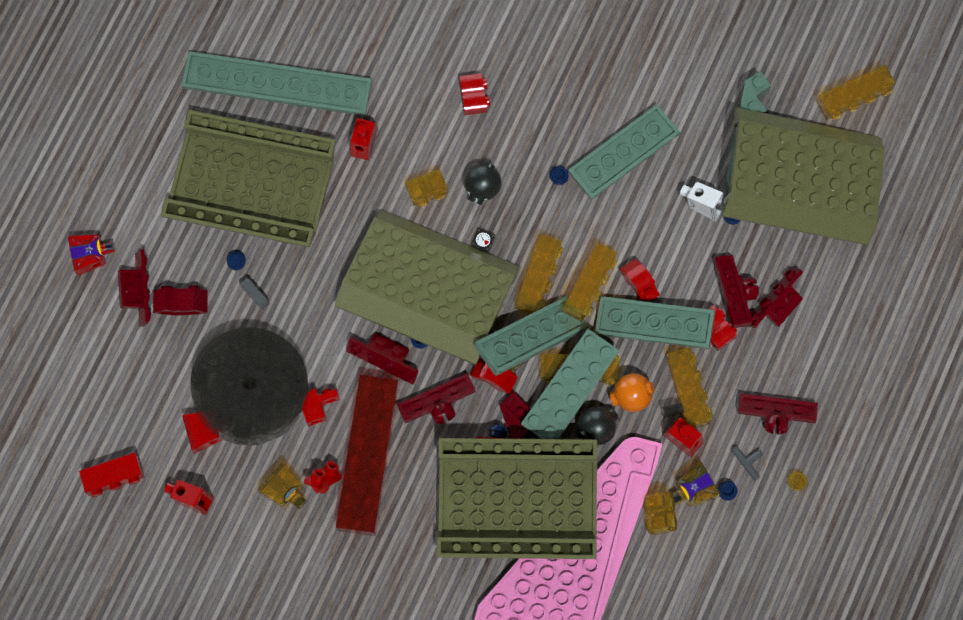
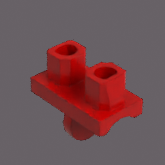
M330 460L323 468H317L312 471V474L304 479V483L311 486L317 494H324L331 485L340 481L343 475L338 472L339 466Z

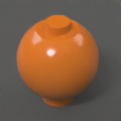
M631 373L618 380L615 385V391L610 392V399L614 406H620L625 411L639 412L650 404L655 390L653 383L649 382L646 377Z

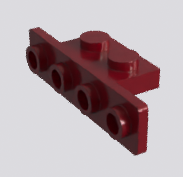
M140 249L135 253L136 270L118 271L120 308L138 309L140 327H144L151 319V311L148 310L150 294L147 291L149 277L145 268L147 256L144 253V249Z
M791 268L784 273L781 281L772 287V291L768 296L763 298L756 310L750 313L753 323L748 327L756 328L765 316L775 326L780 327L803 300L792 287L802 275L803 271L801 269Z
M377 333L368 345L350 337L346 352L414 385L419 371L403 363L409 355V349Z

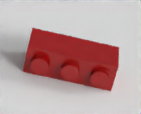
M135 452L79 471L84 491L88 496L98 497L103 494V491L109 489L111 491L121 489V485L127 483L129 485L139 483L140 479L145 478L139 457Z

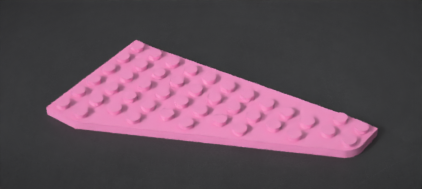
M638 437L628 438L616 448L597 470L596 559L519 558L478 605L474 620H601L655 472L662 443Z

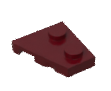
M513 392L500 405L510 438L523 439L530 430L522 426L521 423L531 409Z

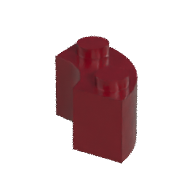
M161 286V289L153 291V313L173 316L208 313V291L200 289V286H189L184 289Z

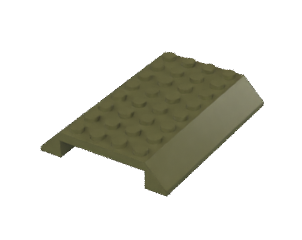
M736 107L733 126L737 127L730 189L729 195L724 198L722 217L868 245L878 219L885 153L881 138Z
M189 110L184 126L186 135L170 196L169 199L165 198L161 217L310 248L316 235L328 187L336 140Z
M381 210L374 217L342 281L335 307L476 365L481 355L474 347L476 341L488 336L521 267Z
M439 438L437 558L596 559L597 440Z

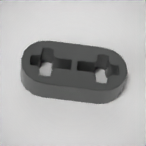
M247 277L239 283L262 310L270 304Z

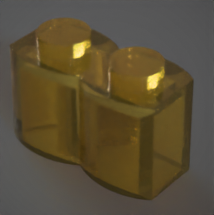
M440 169L405 182L413 206L423 207L428 204V201L432 199L436 201L441 200L449 193Z
M662 491L645 495L644 509L647 514L646 528L650 535H661L676 531L677 519L674 512L675 501L672 492Z

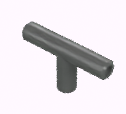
M738 446L732 448L731 451L754 481L760 478V475L751 464L763 456L761 450L755 451L746 458Z

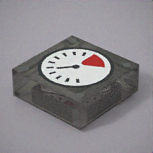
M478 228L471 246L489 253L496 235Z

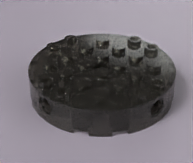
M255 327L229 330L212 339L195 360L190 382L191 400L200 421L219 438L238 445L264 444L284 435L299 419L308 392L306 367L293 345L272 331ZM251 383L254 388L246 389L244 386Z

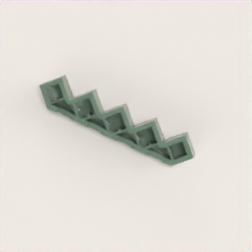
M761 71L745 80L739 108L766 113L767 110L759 99L769 94L771 84ZM737 127L735 128L732 150L728 165V172L725 182V189L728 193L730 189V180Z

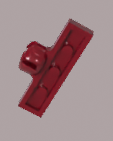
M733 255L715 257L713 263L732 328L751 326L753 321L747 301L756 300L759 295V287L754 285L757 283V280L752 277L741 278L739 276Z
M464 374L399 403L397 407L405 424L426 414L432 415L435 423L444 424L445 421L442 414L445 413L448 421H451L455 417V410L452 404L476 391L468 374Z
M740 393L738 414L763 417L765 419V430L773 434V430L777 425V435H781L787 432L789 421L816 424L818 403Z

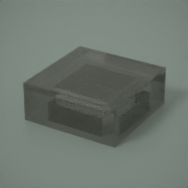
M682 403L662 407L663 418L682 414Z

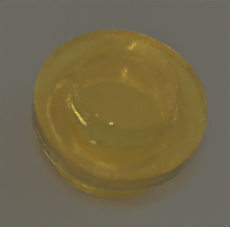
M793 472L788 477V485L794 491H802L807 486V477L802 472Z

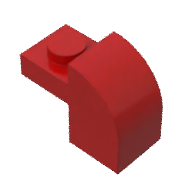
M636 259L619 269L626 283L635 290L640 301L651 302L660 296L651 274Z
M481 359L478 360L470 374L472 378L486 382L494 389L510 394L518 379L510 370L495 376L486 362Z
M314 388L305 395L302 402V411L308 427L327 421L322 406L340 400L336 389H325L318 395Z

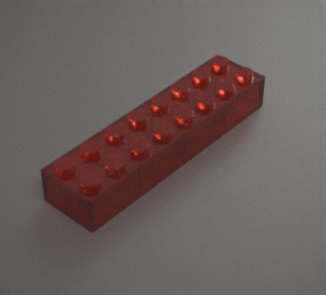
M367 375L359 376L336 522L337 531L376 536L399 390V381L396 379Z

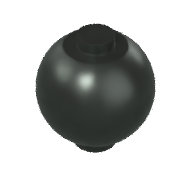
M485 162L484 165L476 164L467 171L464 177V187L469 194L468 200L482 205L483 201L491 200L499 193L502 179L500 173L494 169L495 165Z
M591 407L585 410L578 420L579 438L581 440H597V446L608 443L616 432L617 413L610 407L607 409Z

